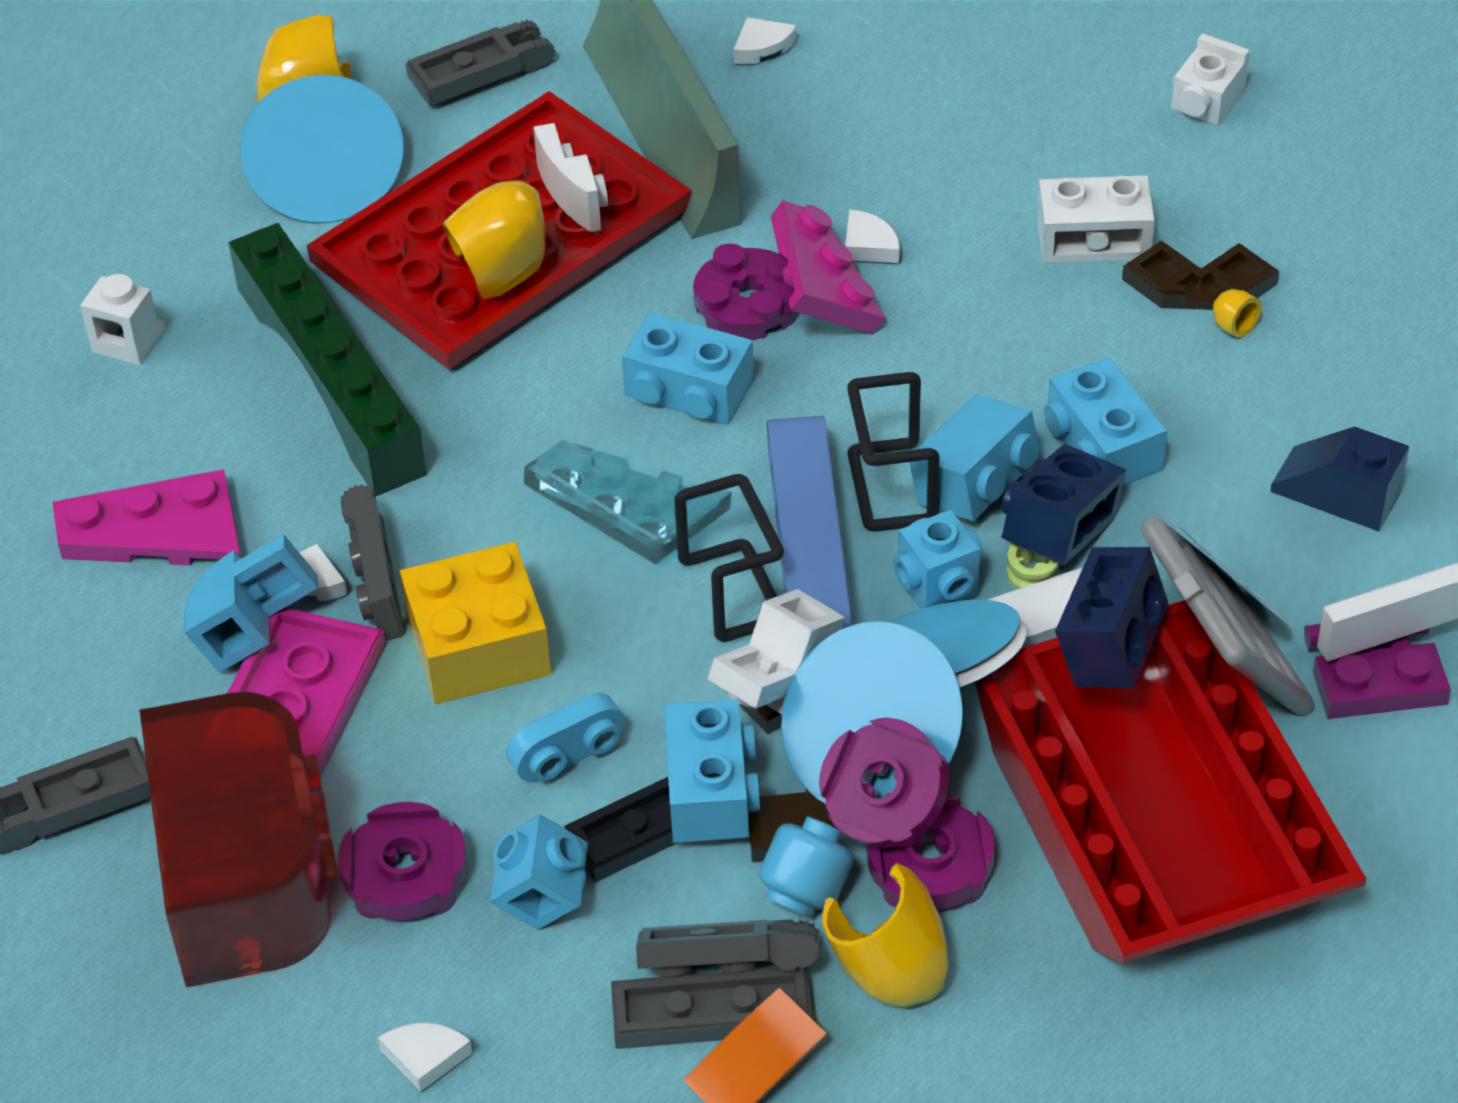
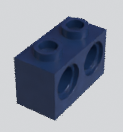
M1064 443L1046 460L1043 458L1039 459L1031 473L1020 482L1014 481L1007 489L1001 505V512L1006 515L1001 538L1065 565L1115 519L1127 469Z
M1150 547L1091 548L1055 630L1075 687H1135L1169 603Z

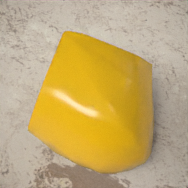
M315 15L291 22L274 30L267 41L259 63L257 77L258 103L277 87L298 78L313 75H334L352 79L349 61L346 60L341 64L339 63L334 38L335 24L332 16Z
M522 180L503 181L481 190L442 222L456 257L461 258L464 256L475 278L478 290L484 299L504 294L540 269L545 256L546 237L542 206L538 191Z
M897 863L892 867L890 876L901 887L899 903L892 916L879 925L872 933L866 934L853 929L840 910L837 900L831 897L825 899L822 923L827 939L843 970L861 990L886 1006L909 1008L931 1001L943 989L949 963L942 919L927 886L912 870Z

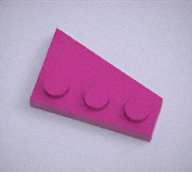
M782 200L771 215L778 252L788 259V265L782 272L785 283L794 287V293L788 299L791 311L874 334L884 321L885 316L873 298L875 295L874 290L861 278L852 263L853 255L841 244L833 231L830 217L814 205L808 204L803 207Z
M224 469L52 502L57 541L62 559L131 563L139 555L168 557L169 565L191 566L193 558L220 560L233 550L241 558Z

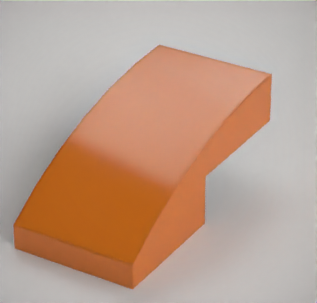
M779 987L734 1028L683 1081L705 1103H759L779 1081L782 1083L827 1036V1033Z

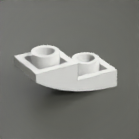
M554 123L533 127L537 167L547 190L565 213L579 225L590 232L601 230L599 208L608 206L603 175L593 176L587 154L573 157L570 143H560Z

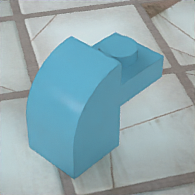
M284 534L242 559L233 550L211 566L191 590L184 610V633L220 673L269 645V616L317 590L318 575Z

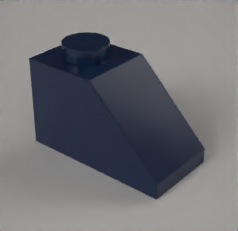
M1353 426L1294 446L1273 480L1270 492L1379 532L1401 494L1409 446Z

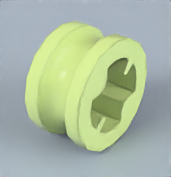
M1014 543L1009 546L1006 575L1008 582L1015 589H1020L1059 575V563ZM1033 561H1038L1034 568H1027Z

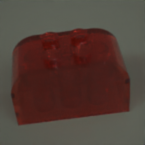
M252 692L226 693L140 709L165 913L186 988L275 971L300 962L321 944L328 932L332 910L327 881L339 879L333 842L331 841L330 823L316 753L303 755L299 730L293 715L277 700Z

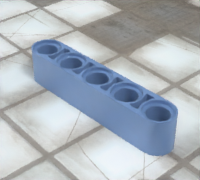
M812 416L767 420L768 455L777 534L784 548L783 557L780 559L784 594L799 589L846 617L842 629L851 626L849 595L825 417Z

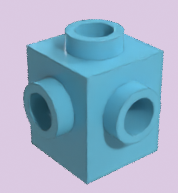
M950 509L930 518L919 519L910 526L900 529L898 534V556L894 558L893 564L900 584L910 593L921 609L946 602L969 600L978 596L980 562L984 559V551L976 532L972 528L965 529Z
M541 814L516 829L507 831L498 839L493 852L495 866L489 902L537 930L576 909L581 904L582 890L586 881L585 863L588 842Z

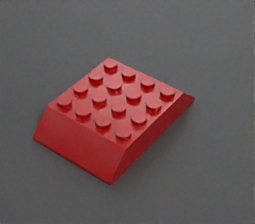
M1185 600L1167 606L1134 688L1075 687L1057 638L1021 648L1002 667L975 681L993 755L1092 949L1121 963H1126L1365 887L1366 876L1252 682L1225 662Z

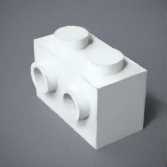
M1148 175L1039 179L1037 224L1042 264L1131 261L1152 247L1155 220Z

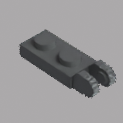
M526 19V21L521 20L520 23L516 22L500 29L498 27L492 28L412 58L406 63V71L409 80L427 104L431 106L486 84L496 82L522 70L532 73L539 70L540 67L544 68V66L549 65L550 61H553L556 50L547 38L543 39L540 37V28L536 23Z
M362 484L360 486L355 485L344 491V495L341 496L342 501L340 502L344 521L349 524L352 542L348 543L354 572L356 577L364 576L365 584L355 586L360 611L364 621L374 618L377 629L384 630L386 640L401 637L404 634V627L385 524L379 513L373 489H369L368 486L365 487Z
M132 736L17 777V782L0 787V853L3 855L6 852L11 853L14 849L20 850L28 847L37 835L41 838L159 795L156 782L137 737L133 738Z
M793 919L755 920L642 928V931H639L636 944L638 969L653 968L654 975L664 977L685 975L692 971V965L718 964V970L723 972H744L755 969L757 961L768 960L772 961L782 971H795L797 967L803 970L804 967L811 968V964H816V959L820 957L819 950H821V945L819 941H821V936L818 935L819 929H815L814 923L810 924L808 920L801 921V919L798 922H794Z

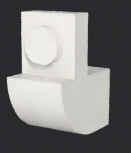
M799 589L766 600L762 604L750 643L715 657L707 679L726 690L731 699H739V704L757 709L767 705L782 714L786 691L795 676L798 666H801L805 657L816 645L831 634L842 629L846 617Z

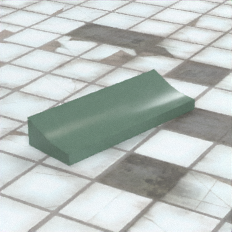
M601 0L597 15L583 43V48L645 158L692 190L686 211L678 215L690 238H698L741 225L738 143L653 0Z

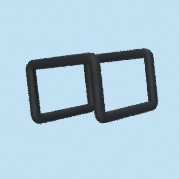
M904 372L851 380L847 386L859 443L849 447L847 455L864 527L870 531L904 528L919 519L938 515L940 456L935 449L923 448L874 454L877 452L910 449L919 443L920 376L914 372ZM909 384L908 437L871 442L859 390ZM862 454L864 462L870 466L928 460L927 513L873 519L859 455Z
M734 474L680 490L674 499L677 554L681 564L692 565L740 550L745 557L720 565L711 574L714 636L717 640L723 642L752 634L757 620L726 629L723 577L751 569L765 599H772L777 597L762 565L776 562L784 554V548L750 480L743 474ZM739 486L771 550L756 555L749 541L746 539H736L689 553L686 501Z

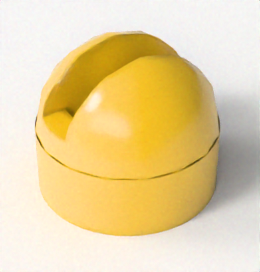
M1230 289L1217 297L1213 304L1215 322L1227 333L1236 338H1242L1249 334L1256 326L1262 312V303L1260 299L1243 290Z

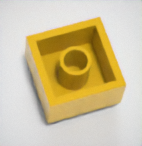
M516 541L399 570L406 616L435 705L552 675L547 628Z

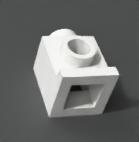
M1202 33L1198 38L1197 48L1174 76L1171 109L1218 126L1245 90L1250 50Z
M113 274L107 277L101 276L80 305L91 352L141 365L166 329L165 322L157 319L151 290L134 284L131 278L124 274ZM121 327L125 338L116 336Z

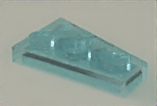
M561 440L524 466V484L655 565L677 549L674 499L680 490L689 488L682 485L683 476L667 471H662L658 478L629 469L627 459L566 440ZM721 490L686 501L688 540L730 509L732 491Z

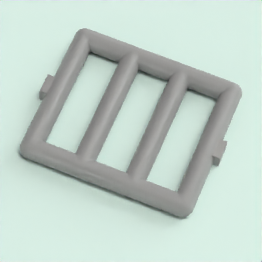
M1158 517L1147 518L1141 526L1143 537L1225 662L1294 714L1301 716L1308 714L1314 705L1312 696L1233 578Z

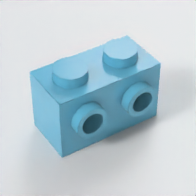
M648 312L622 356L625 396L638 399L644 403L656 404L691 414L697 418H705L729 425L754 380L753 340Z
M1110 356L1049 379L1048 404L1044 406V417L1049 430L1055 437L1061 436L1067 445L1127 469L1123 485L1163 470L1167 430Z
M977 394L918 448H933L940 456L938 510L945 512L951 509L956 516L971 521L977 519L1014 481L1040 458L1039 440L1036 435L1032 410ZM928 460L909 462L917 503L927 506Z
M739 699L664 704L673 843L749 837L748 812L760 811L757 773L745 774L744 762L756 761L753 723L741 724Z

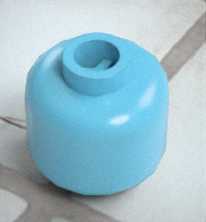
M810 816L806 817L802 827L791 823L779 826L759 870L761 881L769 887L765 896L778 904L811 917L816 908L824 909L825 899L831 897L837 900L853 864L852 853L848 848L838 843L842 831Z

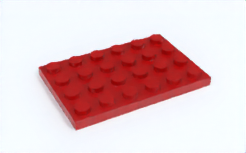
M548 91L306 246L311 263L450 370L686 211L692 190L558 96ZM554 123L560 143H570L573 157L587 154L593 176L603 175L608 206L599 208L601 230L590 232L579 225L565 213L547 190L537 167L533 127ZM522 180L533 186L539 193L546 229L545 256L540 269L522 283L500 296L484 299L478 290L475 278L464 256L461 258L456 257L442 222L481 190L503 181Z

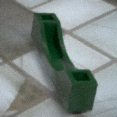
M275 223L229 241L228 244L238 291L258 321L267 323L274 328L299 358L324 401L352 463L368 487L373 489L375 496L426 476L427 472L419 426L280 224Z

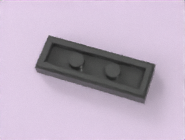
M779 967L752 969L744 972H715L611 981L616 1049L723 1040L779 987L812 1019L807 967H804L803 970L797 967L795 971H782Z

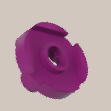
M727 243L717 247L713 252V258L698 270L694 279V307L697 314L700 312L706 318V326L710 329L750 340L766 338V329L775 328L781 323L783 331L791 326L800 315V313L791 311L788 300L794 293V287L785 283L782 272L788 265V259L781 253L760 248H742L734 243ZM744 290L757 291L752 292L749 297L740 296V292Z
M895 718L870 720L871 725L863 726L856 732L848 730L830 747L821 766L819 776L820 794L825 798L826 808L830 813L828 816L834 826L856 842L874 848L913 846L920 841L924 831L929 829L935 822L944 806L948 792L949 763L939 752L934 742L912 724ZM889 767L895 768L894 779L897 781L895 789L892 793H886L883 798H876L877 790L870 785L874 774L884 776Z
M947 793L939 816L931 827L924 831L920 841L913 846H893L888 848L867 846L868 870L873 881L883 890L885 901L895 908L900 900L901 887L890 876V871L897 863L912 870L927 886L937 910L955 907L960 904L974 903L981 898L984 893V884L992 873L995 847L993 831L987 819L978 810L976 817L970 810L960 807V798ZM927 842L935 843L937 851H947L937 858H925L917 854L922 851V844Z
M419 802L386 804L367 814L368 822L361 825L354 834L352 827L345 834L339 848L338 864L344 889L354 901L355 909L360 915L371 919L409 920L428 914H443L455 904L456 892L463 885L467 874L466 846L460 828L454 821L452 826L448 821L440 818L438 809ZM404 852L410 853L412 861L416 862L412 866L402 869L388 865L397 862L398 854Z

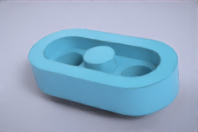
M594 693L585 696L519 730L507 746L506 758L522 780L528 782L550 780L560 774L563 769L593 754H602L613 748L619 741L625 726V716L609 695Z

